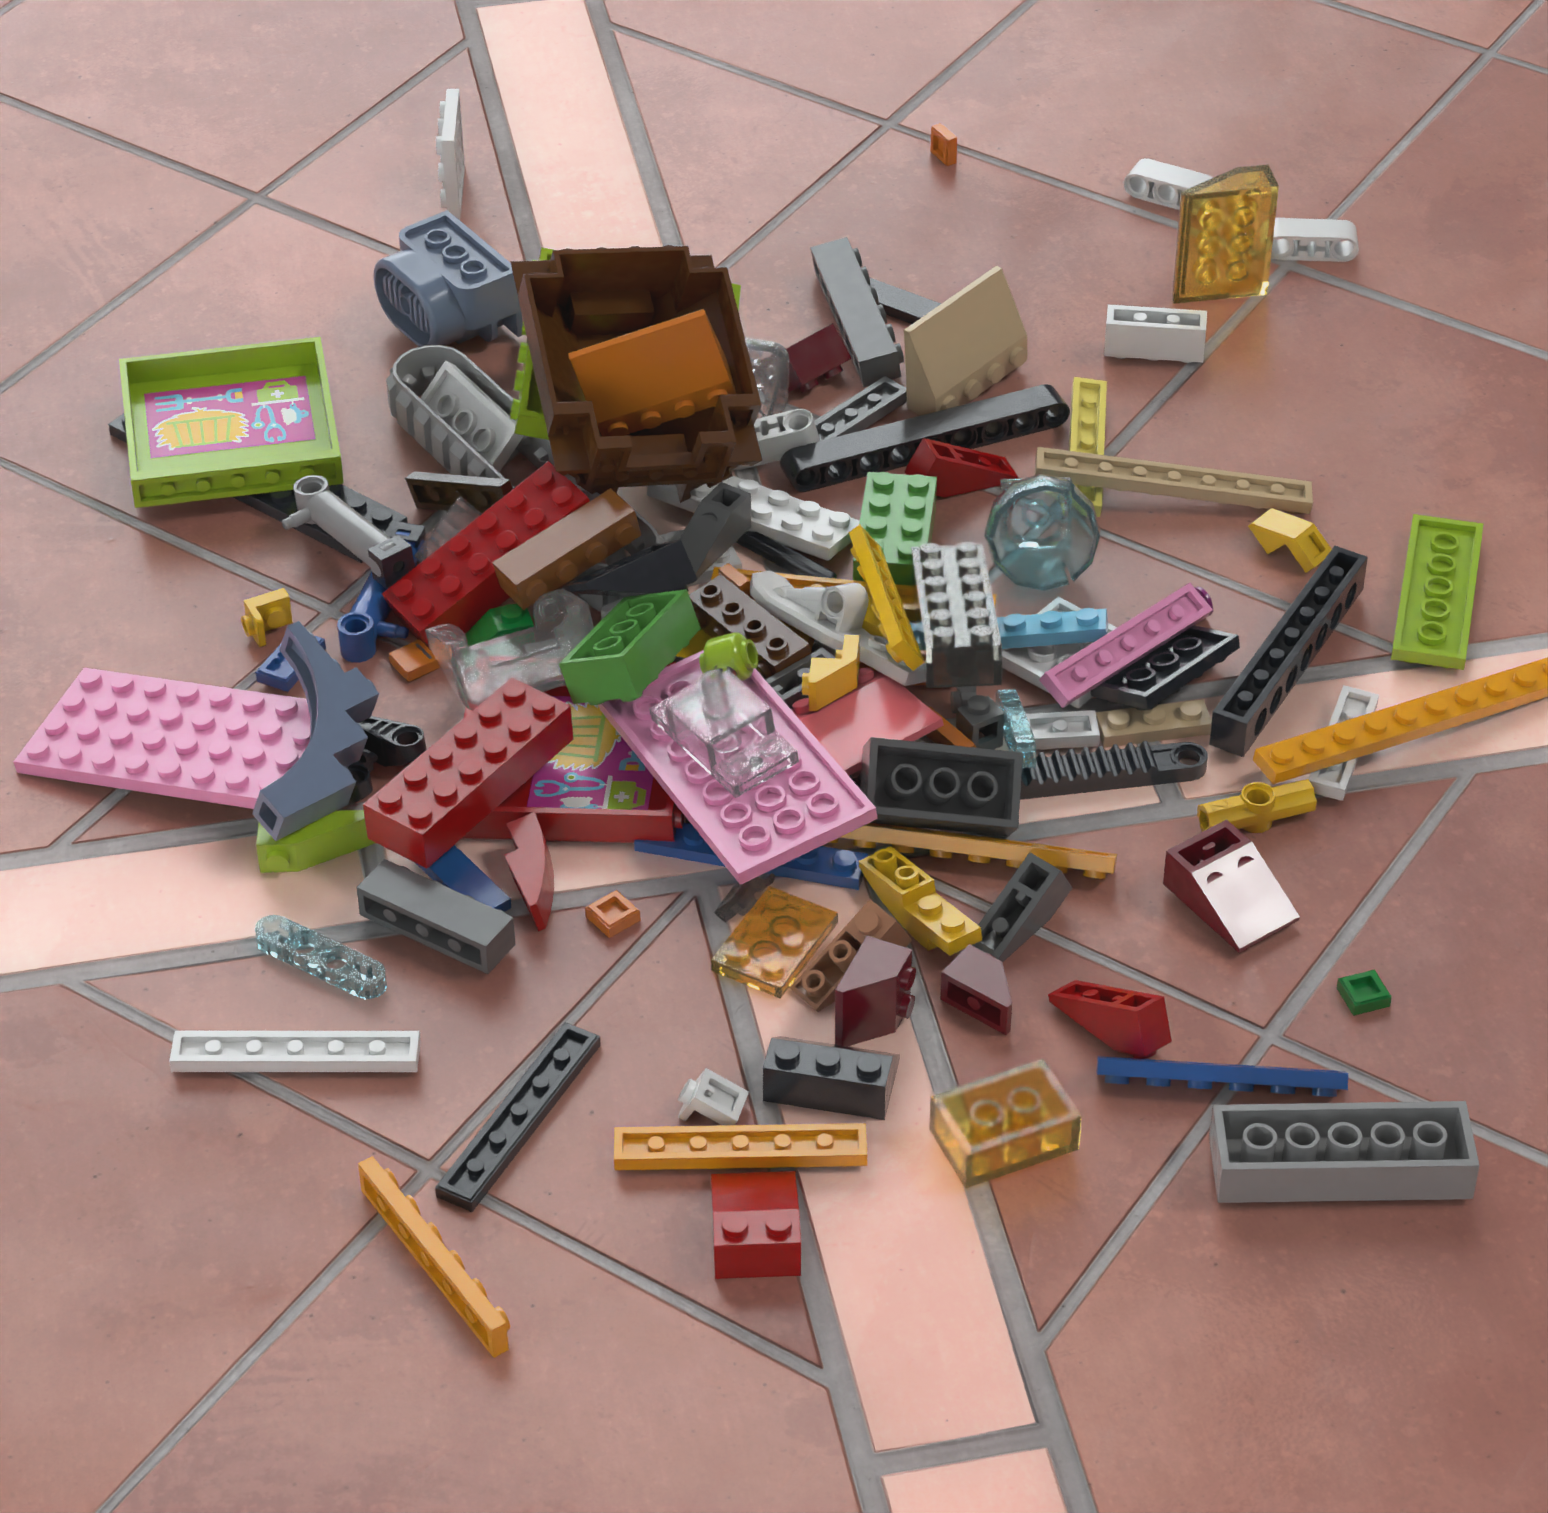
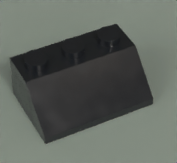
M783 1036L772 1037L763 1065V1101L885 1120L900 1054Z

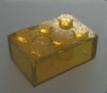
M1044 1059L930 1096L929 1130L965 1189L1079 1150L1082 1116Z

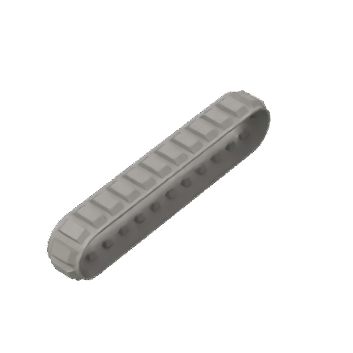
M425 345L410 349L400 355L390 369V376L386 379L390 412L397 419L398 424L450 474L505 479L418 396L423 395L446 360L460 369L509 416L513 398L465 354L455 348L442 345ZM523 436L516 447L520 453L538 469L548 461L554 465L549 440ZM569 474L565 475L574 485H576L585 495L588 496L590 501L600 495L597 492L594 494L589 493L588 491H586L585 489L581 488L576 484V480L574 477H572ZM636 510L635 513L642 536L623 547L630 555L654 544L665 542L659 536L657 530ZM597 563L596 565L581 573L580 575H578L571 581L567 582L566 584L571 583L608 565L603 563ZM577 594L588 605L600 612L603 606L624 598L623 596Z

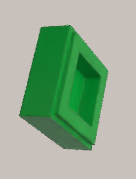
M1375 969L1338 978L1337 990L1353 1016L1390 1007L1392 996Z

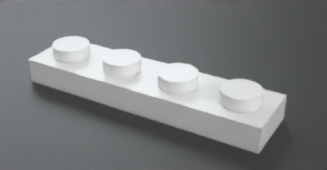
M1343 685L1328 726L1375 712L1380 694ZM1358 758L1311 772L1309 781L1314 787V793L1343 801Z

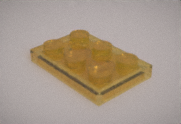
M768 886L711 959V971L781 999L838 924V912Z

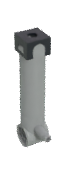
M310 475L300 478L295 482L293 490L298 511L282 520L284 529L296 528L304 523L317 524L371 567L373 579L386 589L390 588L415 568L411 545L399 535L392 538L388 537L329 490L326 478Z

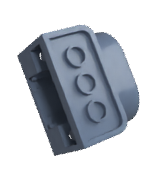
M448 210L403 228L399 232L400 251L380 259L375 265L373 274L374 286L383 311L393 325L418 347L425 345L446 346L453 342L460 344L478 335L485 341L490 342L498 337V327L502 325L507 327L517 337L522 336V313L511 263Z

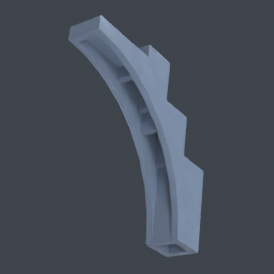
M300 621L287 626L279 650L294 669L305 692L310 713V741L300 759L281 778L260 790L252 813L275 841L348 805L356 781L346 767L360 760L368 736L358 723L371 717L380 694L374 684L369 679H366L357 667L344 672L339 663L330 657L318 643L317 638L308 632Z

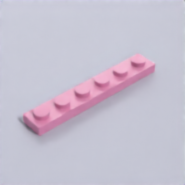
M1188 583L1046 671L1039 681L1058 704L1064 708L1202 621L1213 609L1193 585Z

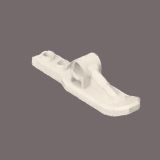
M772 571L752 574L750 595L773 616L835 650H843L844 634L859 635L861 662L904 686L928 681L931 671L929 666L922 664L912 671L903 661L897 663L885 647L889 643L887 639L881 636H873L862 628L869 599L867 591L861 584L848 583L827 588L804 587L799 589L794 588L785 577Z

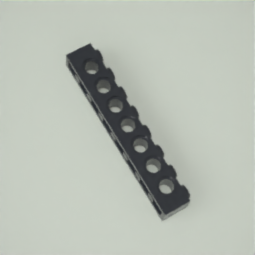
M1338 546L1332 548L1213 710L1209 745L1241 757L1245 756L1363 591L1367 556Z

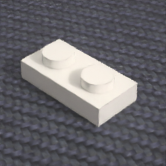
M1095 710L1021 714L1020 726L1025 750L1099 746L1100 732Z

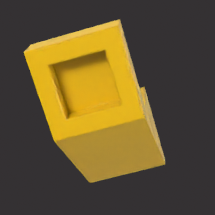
M1273 508L1267 510L1248 525L1267 554L1286 544L1305 573L1320 564L1332 550L1314 523Z
M844 634L843 650L836 649L835 658H811L810 672L803 673L802 695H809V711H818L857 688L860 667L859 635Z

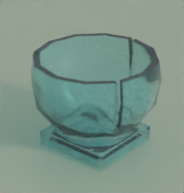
M1037 474L1019 479H1000V495L993 501L984 531L986 544L994 565L1016 585L1041 591L1069 585L1065 566L1068 568L1071 579L1074 582L1092 564L1100 539V528L1093 503L1072 483L1071 477Z

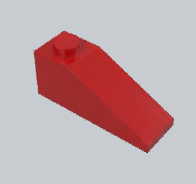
M925 438L922 439L904 470L906 475L920 474L937 477L936 496L941 497L1015 483L1018 479V475L1005 457Z
M1074 980L1048 994L1050 1003L1114 1051L1132 1054L1134 1058L1144 1059L1154 1056L1158 1049L1172 1042L1164 996Z

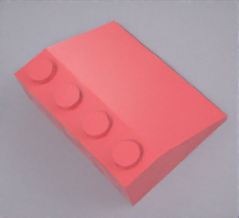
M870 667L859 669L856 689L818 711H809V698H803L792 704L793 708H791L794 714L848 776L861 770L863 746L871 737L915 741L944 726L942 718L902 684Z

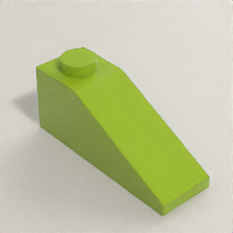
M364 810L334 811L277 841L272 838L258 821L256 848L260 873L299 872L375 844L374 841L367 837Z

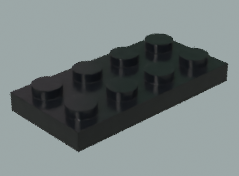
M1194 625L1090 691L1091 696L1105 699L1109 703L1133 706L1138 710L1153 709L1169 695L1177 693L1181 687L1193 679L1201 677L1205 671L1217 663L1225 661L1230 654L1240 648L1239 635Z

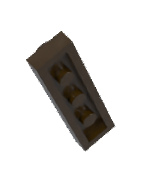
M416 471L405 478L416 508L482 514L514 489L510 479Z

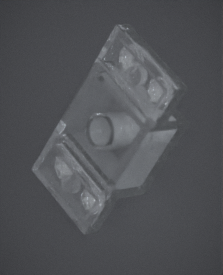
M709 670L702 674L697 682L649 708L651 719L735 798L799 762L798 751L775 731L772 708L729 670L723 673L720 670Z

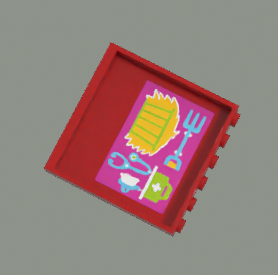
M476 659L463 718L510 678H514L571 705L574 740L463 838L512 840L506 824L535 812L544 838L547 841L634 843V840L674 842L676 828H683L684 814L601 712L599 705H589V702L573 704L559 666L562 660Z

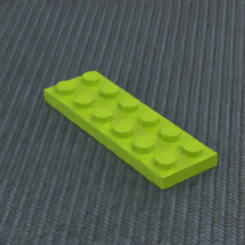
M1413 514L1391 660L1464 670L1483 523Z

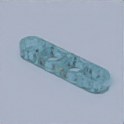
M1015 688L996 690V704L1005 713L1003 736L1008 750L1023 753L1022 769L1035 768V738L1017 690Z
M280 915L265 916L255 924V937L258 948L285 963L359 998L373 999L382 995L387 989L386 969L383 964L373 958ZM302 945L315 947L314 950L308 953H298L295 951L296 948ZM333 960H343L346 962V965L340 968H329L326 966Z

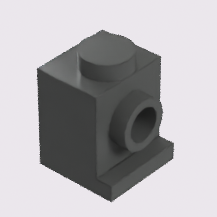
M975 695L968 699L966 705L957 708L956 728L976 745V748L994 750L1003 746L1005 713L989 696ZM979 732H982L985 737L979 739Z

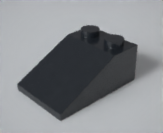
M675 540L654 544L562 587L565 593L629 597L685 589L689 591L687 585L698 579L682 541Z

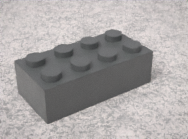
M871 737L863 746L860 790L876 807L878 819L870 823L1010 836L1019 826L1023 753Z

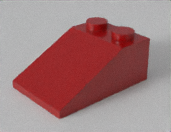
M795 1171L711 1174L715 1279L801 1276V1229Z

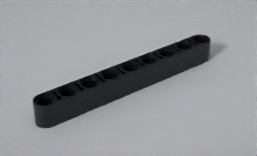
M1039 385L795 447L783 454L780 460V467L797 491L808 492L866 477L868 472L879 473L905 467L909 464L923 438L975 449L1059 427L1068 419L1070 408L1052 385Z

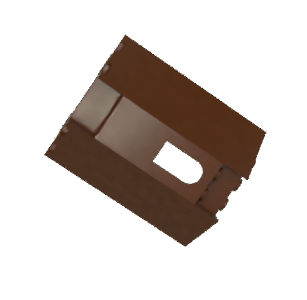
M632 246L629 248L599 247L596 249L575 250L566 248L553 250L550 260L510 261L554 465L558 473L563 476L571 475L575 478L578 486L591 494L597 492L600 495L610 488L617 493L619 487L676 485L679 501L682 503L691 498L690 492L704 484L711 488L732 477L731 470L738 466H753L763 461L754 428L762 404L727 267L715 268L712 255L691 256L688 246ZM704 309L729 363L737 394L720 395L716 407L695 412L686 418H677L661 423L655 428L643 429L624 436L602 437L598 429L592 401H586L568 353Z

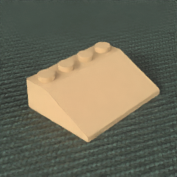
M995 266L904 329L907 408L921 416L967 404L1027 361V333L1002 268Z

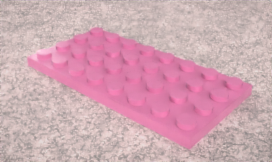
M704 650L665 667L658 674L659 677L643 690L642 696L630 702L614 699L599 704L601 712L740 885L878 819L876 807L756 669H753L751 677L744 681L718 685L711 680L709 675H704L700 668L699 656L701 653H704Z
M83 668L13 762L17 773L254 809L260 790L281 778L300 759L310 741V713L307 700L304 698Z

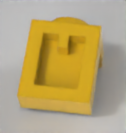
M285 588L244 600L245 615L241 616L242 626L247 637L253 636L259 647L266 645V631L293 623L290 596Z

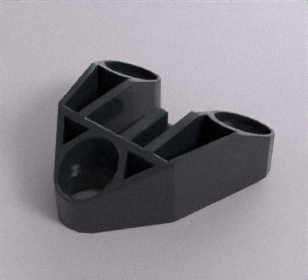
M374 716L358 723L363 728L368 739L360 760L346 767L356 781L348 805L356 803L372 793L373 786L370 772L374 769L373 763L377 762L384 767L405 765L414 761L427 750L424 733L420 727Z

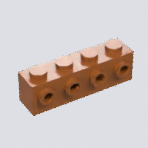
M610 488L492 563L500 588L525 610L642 535L635 510Z

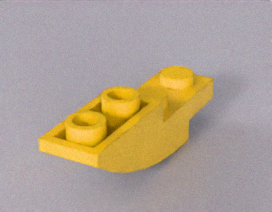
M890 846L878 850L874 854L858 861L859 868L883 904L911 936L928 951L939 947L951 956L965 949L969 944L973 945L982 941L981 927L938 895L935 890L934 879Z

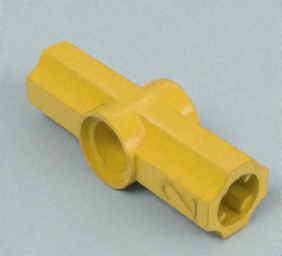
M1309 779L1275 787L1261 782H1252L1242 788L1241 795L1198 805L1197 816L1202 832L1227 819L1237 829L1243 828L1251 833H1263L1271 828L1274 820L1315 811L1317 800L1314 794V787Z

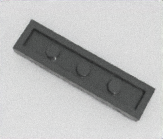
M886 376L871 384L814 421L820 441L866 429L907 402L906 387Z

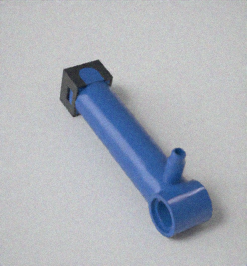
M391 521L385 534L390 538L399 535L411 545L416 567L427 555L425 526ZM372 571L350 612L343 615L337 623L340 653L345 660L360 663L371 659L376 653V639L378 636L405 639L409 634L407 627L385 622L391 612V608L382 595L387 589L373 579Z

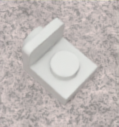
M705 1068L696 1081L689 1079L683 1087L678 1098L683 1103L678 1118L686 1121L695 1110L721 1125H735L749 1091Z

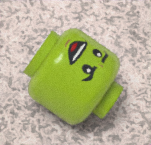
M735 632L707 640L704 646V653H701L699 656V664L703 674L709 675L714 683L726 685L750 678L753 669L757 668L758 654L752 640L746 639L744 635Z

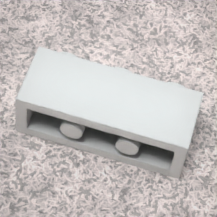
M1108 305L1104 356L1120 359L1141 358L1151 361L1171 360L1184 363H1203L1207 311Z

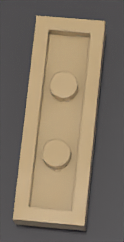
M1204 699L1160 704L1150 710L1127 708L1096 712L1100 739L1104 748L1112 747L1113 744L1124 746L1129 742L1139 744L1143 741L1155 742L1210 735L1212 719Z

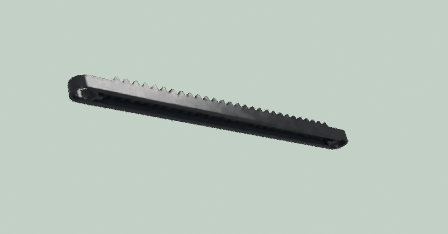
M1143 741L1139 747H1135L1132 742H1129L1124 749H1120L1118 744H1113L1110 750H1105L1103 745L1098 746L1095 752H1091L1088 747H1084L1078 754H1076L1074 749H1069L1065 755H1061L1058 750H1055L1050 757H1047L1044 752H1040L1036 758H1031L1029 753L1022 757L1020 800L1194 781L1200 779L1206 773L1208 754L1204 747L1193 742L1150 746L1147 741ZM1183 758H1191L1196 760L1198 763L1193 765H1186L1181 763L1179 760ZM861 773L857 778H853L850 775L849 777L860 788ZM685 817L686 823L691 824L689 820Z

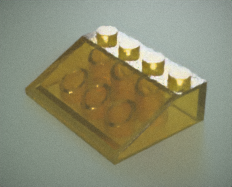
M1269 164L1237 167L1181 192L1172 290L1173 304L1267 295L1279 185Z

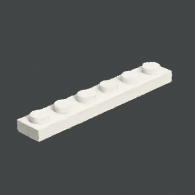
M175 1031L169 1062L171 1072H417L421 1041L419 1031Z

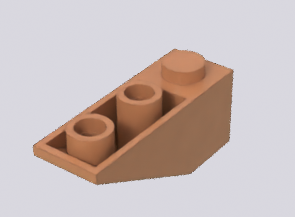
M870 899L792 984L790 989L819 1012L835 1002V989L866 936L907 947L912 939L892 916Z

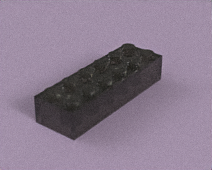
M960 542L956 545L940 546L936 543H925L920 547H911L912 592L921 654L925 662L923 663L926 688L1002 685V643L983 544Z

